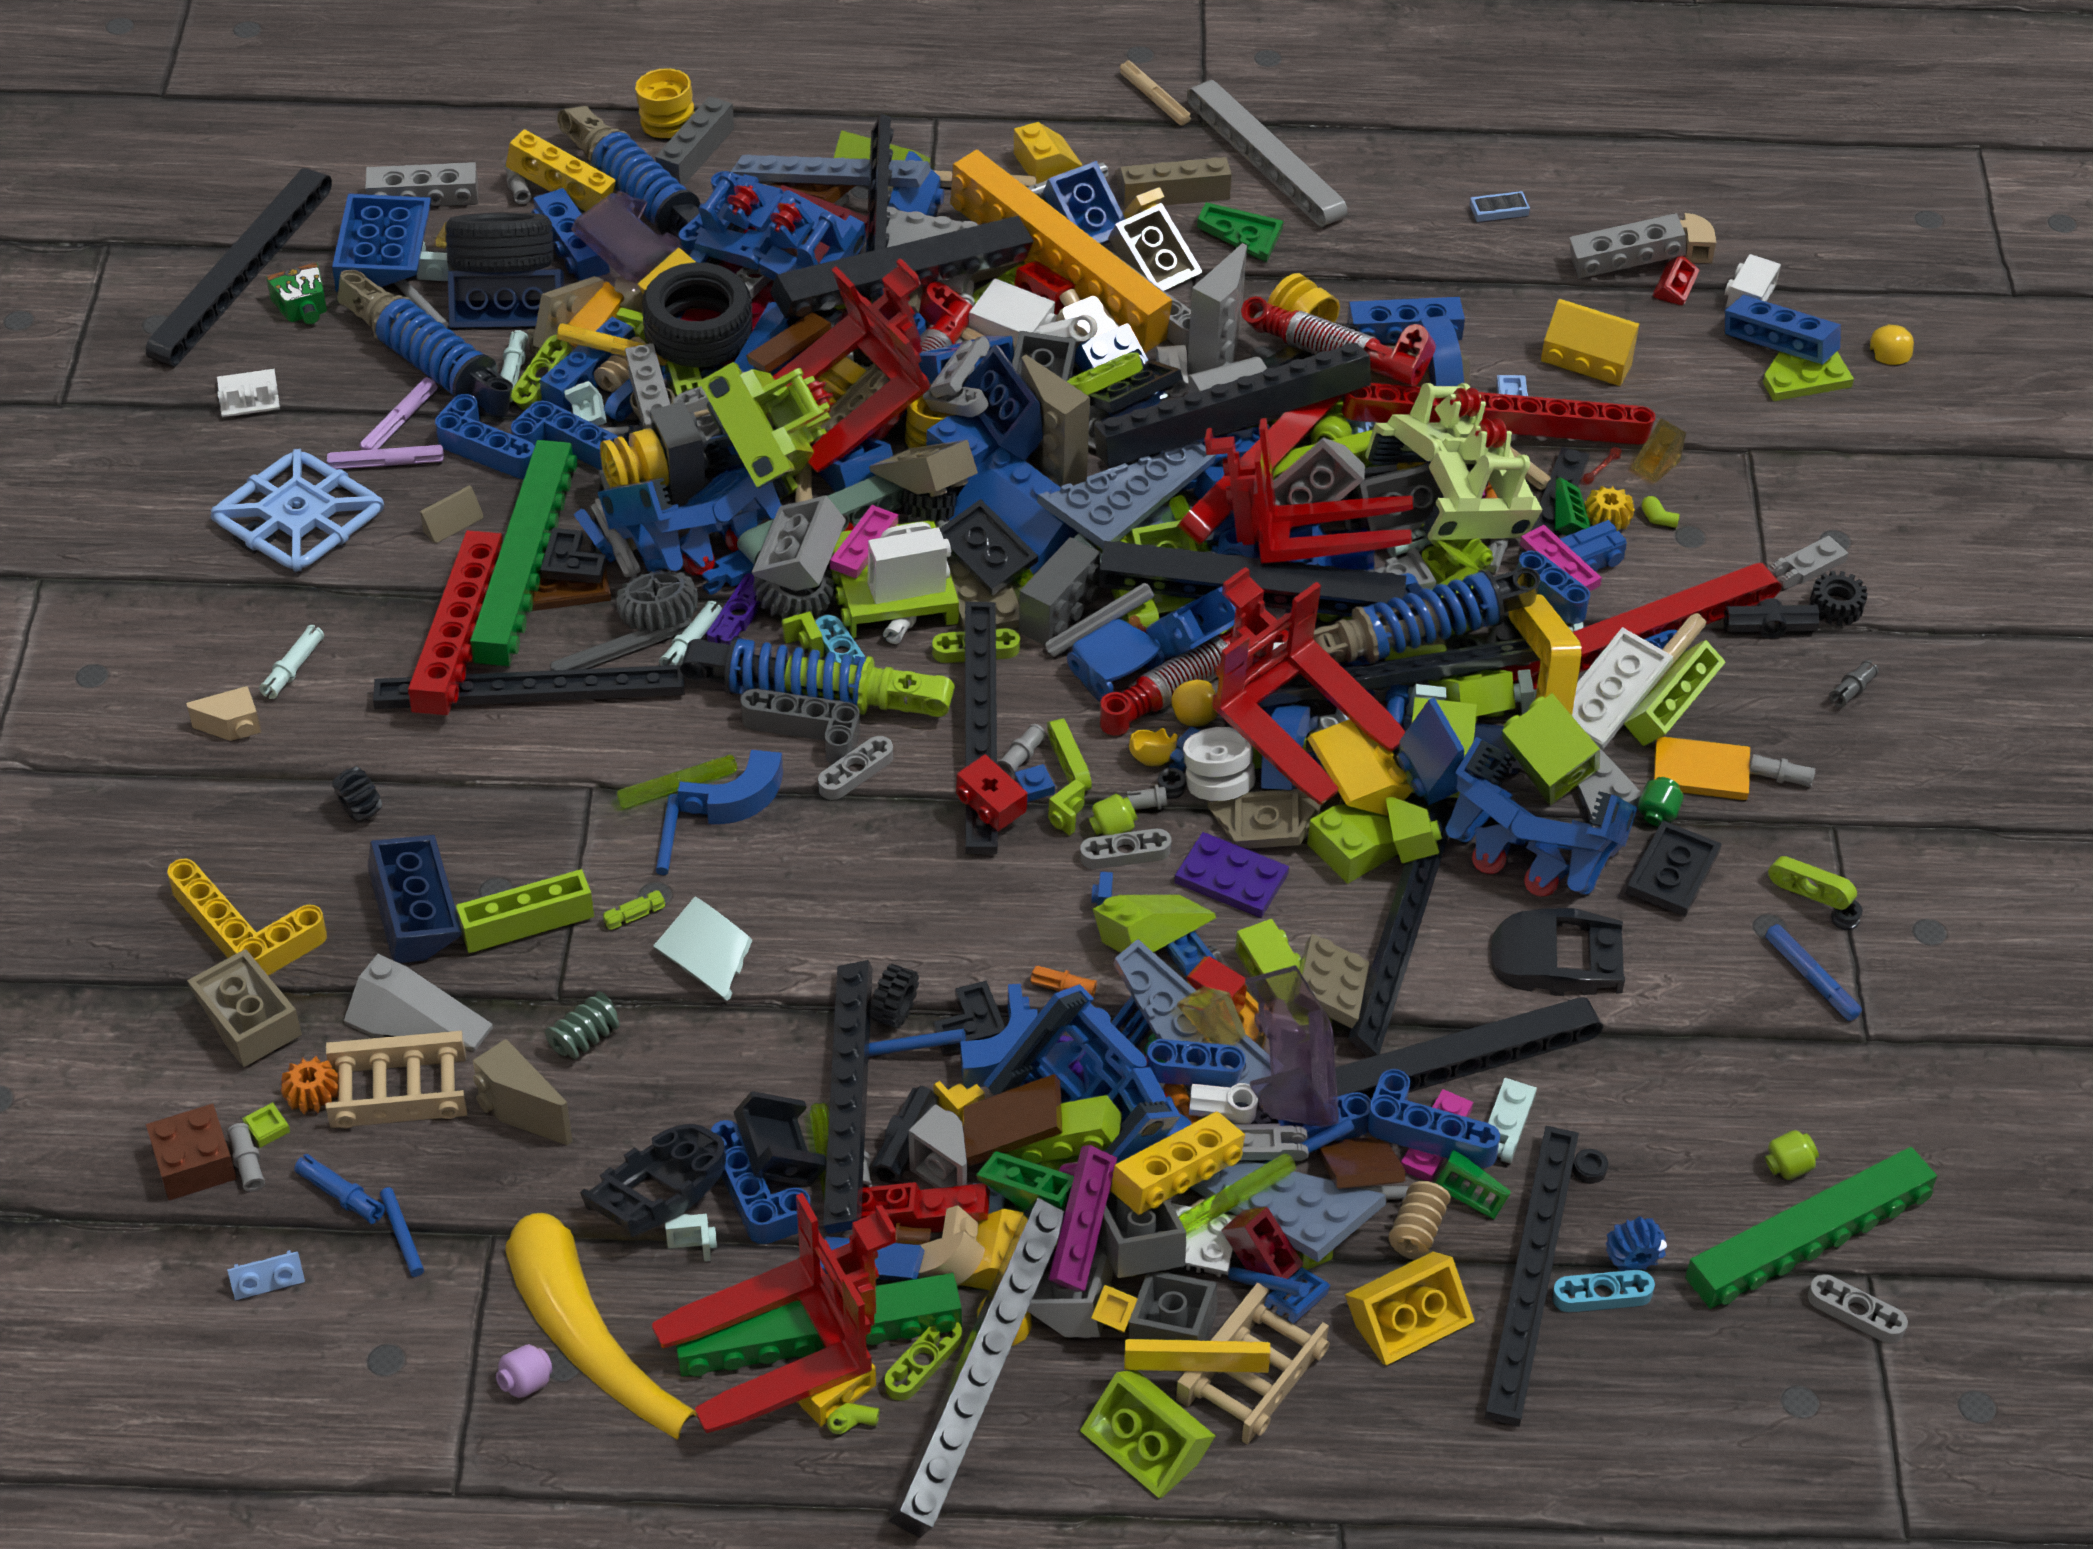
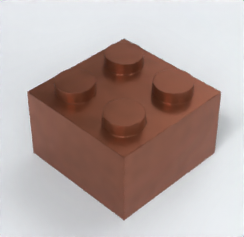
M213 1103L146 1124L169 1201L237 1180Z

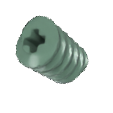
M597 991L595 997L587 998L584 1004L578 1005L575 1008L574 1012H568L564 1020L560 1019L555 1022L554 1027H548L545 1030V1036L549 1045L559 1055H568L573 1060L579 1058L576 1047L583 1052H587L589 1050L587 1039L592 1044L597 1045L600 1041L597 1032L603 1037H607L610 1034L607 1024L615 1030L620 1027L611 1000L603 992Z

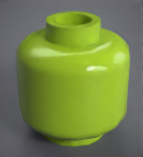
M1325 415L1314 426L1311 432L1312 445L1317 444L1322 438L1333 440L1352 435L1351 426L1340 415Z
M1114 794L1095 803L1092 807L1094 816L1089 818L1096 836L1099 834L1110 836L1131 832L1135 827L1134 821L1138 820L1129 798L1123 799L1119 794Z
M1791 1130L1769 1142L1768 1151L1770 1155L1765 1156V1161L1773 1175L1780 1173L1784 1179L1793 1180L1815 1168V1159L1819 1158V1153L1813 1140L1807 1133L1802 1134L1797 1130Z

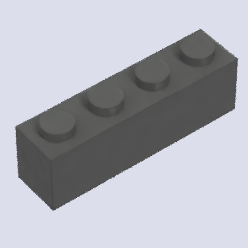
M709 96L655 156L656 162L664 170H667L671 177L676 178L684 186L733 131V104Z

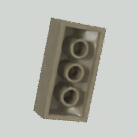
M1227 157L1132 165L1115 170V178L1124 209L1131 204L1136 196L1160 187L1164 198L1160 201L1163 206L1230 199L1232 174Z

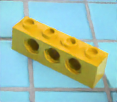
M525 129L509 143L506 167L550 192L564 188L577 207L597 218L612 203L616 183L614 178Z
M1216 1111L1115 1164L1110 1191L1140 1215L1151 1208L1158 1207L1165 1200L1184 1193L1189 1187L1202 1180L1210 1179L1215 1173L1238 1163L1243 1155L1245 1133Z

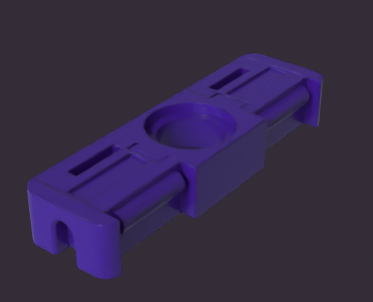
M748 573L744 576L708 629V642L730 645L733 637L738 636L741 631H745L757 614L760 602L756 601V592L753 591V574ZM736 609L746 611L745 614L740 616L733 615L731 612Z

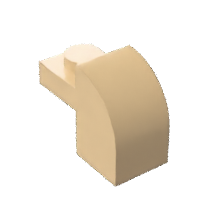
M1685 213L1684 220H1680L1686 234V255L1684 257L1691 263H1712L1716 246L1713 226L1703 217Z
M958 1205L946 1210L942 1238L921 1245L925 1252L918 1274L919 1278L954 1273L956 1285H959L967 1280L979 1266L985 1252V1248L976 1241L979 1223Z

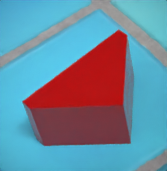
M1205 956L1186 977L1191 986L1230 1021L1244 1008L1248 979L1212 957Z

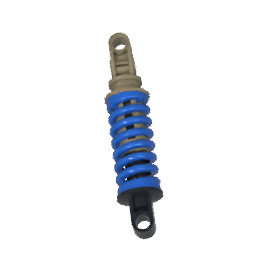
M587 106L562 109L558 112L557 123L559 129L584 151L590 166L616 180L614 189L620 192L625 199L655 225L662 235L666 237L677 236L679 238L680 230L699 214V198L692 191L687 190L676 178L671 177L670 173L664 170L659 163L655 162L644 149L640 148L626 131L612 129L610 126L605 125L603 120L594 115Z
M345 270L341 272L338 302L349 308L358 317L364 319L367 325L372 328L374 338L378 342L384 343L398 355L403 356L405 360L412 363L437 384L442 385L454 397L461 394L472 395L476 398L477 404L492 415L501 416L509 412L513 384L497 373V364L494 359L480 351H476L471 344L466 343L460 336H456L452 330L446 329L441 322H437L431 315L426 314L409 297L394 296L392 293L386 292L359 271Z
M1522 567L1495 577L1487 569H1482L1475 574L1466 576L1463 581L1455 579L1450 581L1448 585L1438 584L1432 590L1427 588L1420 590L1417 595L1408 593L1402 599L1397 597L1389 599L1387 604L1378 602L1367 607H1356L1352 611L1351 620L1346 621L1342 619L1336 621L1335 625L1320 627L1314 630L1313 639L1337 663L1343 661L1353 662L1356 661L1357 657L1364 656L1368 663H1375V661L1389 656L1390 647L1398 654L1403 653L1406 647L1405 642L1412 649L1420 647L1421 637L1427 644L1435 642L1436 633L1443 640L1449 639L1451 627L1457 635H1462L1466 632V623L1473 631L1480 629L1481 626L1501 625L1504 621L1505 612L1528 607L1535 602L1540 585V575L1536 570L1529 567Z

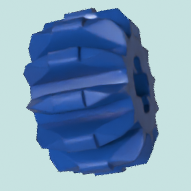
M1639 1216L1632 1221L1627 1219L1626 1223L1614 1225L1615 1230L1606 1234L1608 1240L1606 1242L1607 1254L1619 1271L1638 1269L1646 1271L1648 1266L1657 1265L1658 1259L1666 1256L1665 1248L1667 1245L1663 1230H1660L1659 1225L1655 1224L1653 1218L1644 1220Z

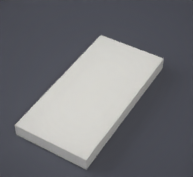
M1622 627L1577 682L1572 717L1600 749L1603 750L1623 723L1673 663V656Z

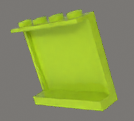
M920 521L928 523L931 529L936 528L934 521ZM912 523L897 524L896 526H901V525H906V524H912ZM851 531L841 532L840 537L838 538L835 548L833 550L832 556L842 545V543L845 541V539L848 537ZM868 564L857 579L830 569L834 584H837L835 589L837 604L843 605L841 609L842 622L844 627L849 626L852 638H856V624L943 613L946 625L958 624L959 600L951 574L950 578L946 579L945 592L875 604L867 584Z

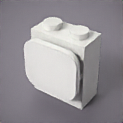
M995 278L969 312L968 327L984 336H1012L1015 352L1020 330L1040 333L1039 326L1056 322L1057 315L1054 314L1055 302Z
M925 522L895 526L885 530L880 538L868 540L867 584L875 604L946 591V579L950 578L947 557L951 556V548L948 539H943L939 527L931 529V526Z

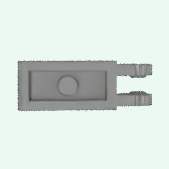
M977 337L975 341L967 340L959 346L930 387V392L935 398L944 395L952 396L961 390L965 378L974 371L975 363L979 358L985 357L990 349L989 341L986 337Z
M1827 536L1785 558L1778 559L1768 567V570L1775 577L1786 573L1779 582L1784 589H1787L1799 583L1803 584L1844 563L1849 553L1833 538Z
M1234 1124L1245 1133L1241 1160H1281L1282 1158L1287 1162H1298L1305 1160L1309 1156L1308 1147L1301 1144L1307 1138V1131L1301 1126Z

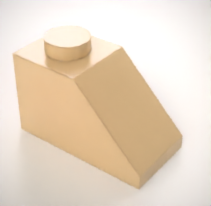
M248 686L186 703L194 729L229 741L261 733L257 711Z

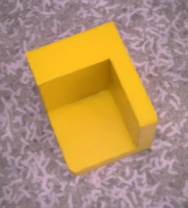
M940 1081L933 1084V1093L939 1096L938 1106L945 1111H951L956 1114L962 1122V1126H964V1106L985 1099V1092L977 1084L968 1090L961 1083L949 1090Z
M1104 1285L1091 1319L1123 1333L1138 1298Z

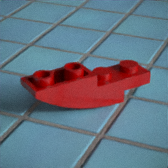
M916 1182L863 1188L861 1219L875 1214V1206L882 1205L894 1227H896V1223H900V1226L931 1228V1232H943L946 1210L957 1205L976 1221L988 1220L990 1189L984 1183L920 1190Z

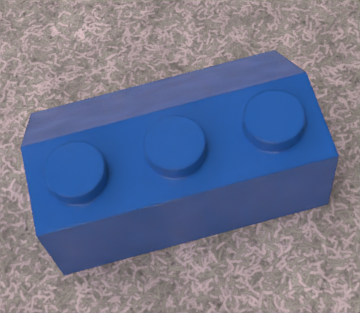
M908 151L905 161H923L913 151ZM931 169L921 187L894 186L888 207H894L899 211L905 212L918 211L927 216L937 217V206L942 205L944 200V189H940V176Z

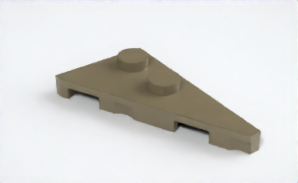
M594 276L543 293L540 300L533 346L541 348L549 337L557 335L559 325L561 323L568 324L603 287L604 280Z

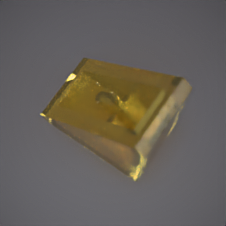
M1660 418L1631 468L1650 480L1657 482L1680 462L1686 432Z
M1203 986L1177 1003V1007L1209 1043L1234 1045L1245 1038V1030L1229 992Z

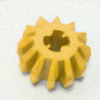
M1600 486L1599 490H1591L1584 504L1589 524L1594 526L1609 520L1616 527V531L1627 529L1635 510L1632 496L1626 495L1624 489L1615 490L1614 486L1610 489Z

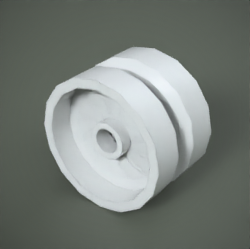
M1214 727L1201 730L1191 735L1185 741L1183 752L1184 762L1187 766L1186 781L1191 794L1209 801H1225L1238 798L1248 793L1254 787L1256 777L1255 766L1252 762L1253 746L1234 728Z

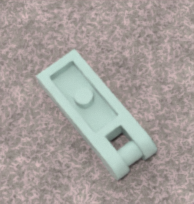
M1504 1078L1488 1123L1499 1130L1500 1142L1505 1143H1499L1497 1156L1501 1157V1161L1511 1164L1533 1104L1537 1087Z

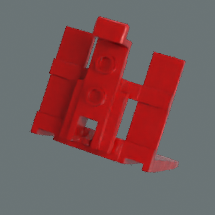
M898 259L896 261L897 267L882 278L885 287L883 288L884 295L873 304L856 290L855 285L837 266L831 269L848 315L772 376L774 380H777L801 368L804 373L802 375L803 379L813 376L816 380L855 349L859 348L890 380L825 433L812 446L814 454L807 463L817 473L843 458L931 387L928 378L922 373L918 364L922 361L919 355L923 351L920 344L922 341L913 318L915 312L908 304L910 301L908 295L918 288L921 283L918 275L902 259Z
M1267 418L1260 419L1261 450L1256 451L1255 465L1240 466L1239 451L1236 452L1234 437L1213 438L1212 428L1206 429L1204 439L1206 455L1227 454V458H1223L1224 476H1230L1231 486H1226L1227 503L1233 504L1237 542H1242L1243 545L1259 542L1261 563L1370 551L1412 543V531L1410 529L1290 538V529L1293 526L1412 510L1413 496L1376 497L1278 506L1275 500Z
M1245 567L1223 583L1222 594L1236 609L1230 645L1222 650L1220 664L1216 666V676L1219 680L1217 693L1213 695L1212 707L1295 787L1316 803L1322 805L1337 794V785L1323 768L1258 703L1296 675L1301 674L1367 736L1389 752L1399 747V741L1405 734V731L1394 717L1313 639L1321 585L1315 582L1293 598L1292 611L1277 620L1264 608V590L1249 577L1250 570ZM1289 627L1287 642L1280 644L1273 650L1275 636ZM1256 653L1260 657L1256 658L1253 655Z
M804 1194L796 1195L800 1253L798 1259L687 1304L652 1323V1330L662 1348H667L701 1338L798 1300L801 1302L825 1346L823 1350L728 1389L698 1405L695 1408V1414L705 1433L742 1424L872 1371V1357L866 1348V1335L871 1333V1326L875 1325V1279L879 1278L875 1259L878 1258L877 1250L896 1243V1228L882 1205L875 1206V1214L852 1223L853 1234L849 1236L850 1243L831 1250L826 1239H823L818 1230V1219ZM820 1260L828 1274H825L824 1270L822 1269L820 1265Z

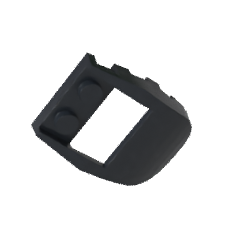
M1546 908L1515 913L1506 918L1497 927L1492 937L1491 966L1493 972L1500 981L1515 989L1530 992L1534 988L1550 990V995L1564 996L1565 992L1582 991V995H1596L1598 988L1610 987L1616 988V994H1622L1625 983L1622 941L1623 921L1576 908ZM1563 923L1580 926V930L1588 931L1589 971L1557 968L1556 926L1562 927Z
M697 1124L678 1125L651 1138V1146L640 1152L634 1147L623 1155L625 1162L614 1170L609 1167L600 1175L602 1181L590 1191L584 1188L580 1192L586 1208L589 1211L592 1209L596 1210L627 1230L630 1237L639 1235L681 1216L713 1187L724 1171L726 1150L724 1141L719 1135ZM646 1177H649L676 1193V1195L666 1201L659 1198L653 1202L633 1190L632 1187Z

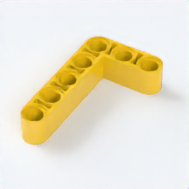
M1537 594L1536 600L1532 605L1509 611L1508 615L1511 622L1541 660L1535 700L1541 696L1546 698L1553 693L1572 715L1581 662V644L1546 598L1541 594Z
M178 859L168 867L167 873L174 897L227 958L246 949L269 976L317 948L327 938L323 913L315 905L299 907L256 932L195 862L190 859Z

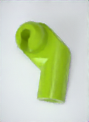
M1648 496L1643 499L1641 507L1650 523L1677 528L1680 514L1665 511L1660 501L1654 496Z
M845 1403L829 1415L827 1426L835 1434L845 1433L859 1423L877 1426L880 1409Z

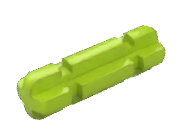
M655 890L646 894L647 898L645 899L641 896L618 906L619 910L613 908L603 913V921L606 927L612 930L622 926L621 922L623 921L627 924L650 914L649 910L655 912L664 908L665 900L659 890Z

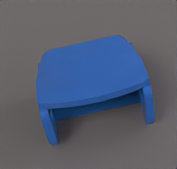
M1222 586L1176 609L1147 627V635L1161 646L1165 657L1164 660L1183 654L1234 626L1236 607L1222 594ZM1222 603L1227 606V611L1224 610ZM1199 614L1203 617L1204 622L1200 620Z
M1114 619L1079 639L1073 644L1072 652L1067 654V662L1071 671L1099 702H1101L1103 696L1113 692L1111 681L1129 675L1142 666L1151 671L1162 665L1165 659L1161 646L1145 632L1121 619Z

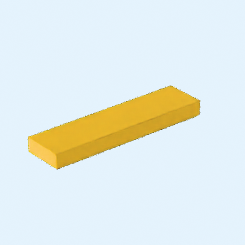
M1125 1340L1124 1370L1268 1373L1271 1354L1270 1343Z

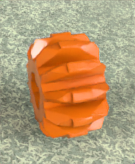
M315 1056L311 1061H306L302 1057L300 1064L289 1063V1072L282 1073L281 1093L292 1110L300 1108V1111L305 1114L309 1109H314L319 1113L320 1106H326V1103L332 1102V1098L338 1097V1073L335 1072V1069H332V1065L328 1060L320 1062V1059Z

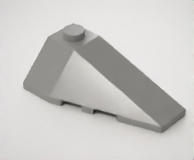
M380 954L375 956L358 977L344 1018L345 1025L376 1038H384V1035L406 1036L462 1031L465 1050L474 1052L493 1029L492 1023L408 967Z
M1097 1239L1085 1291L1075 1292L1049 1280L1054 1260L1053 1256L1048 1262L1049 1269L1041 1277L1027 1309L1028 1312L1064 1337L1090 1338L1100 1337L1104 1324L1091 1319L1103 1286L1111 1287L1113 1268Z

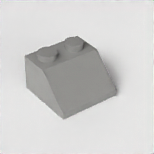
M936 1104L909 1129L910 1170L935 1188L967 1185V1160L962 1122L956 1114L951 1111H945Z

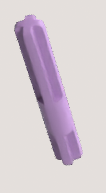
M425 377L360 442L361 450L379 449L437 390L436 382Z
M441 445L331 452L327 454V464L334 469L442 462L444 459L443 447Z

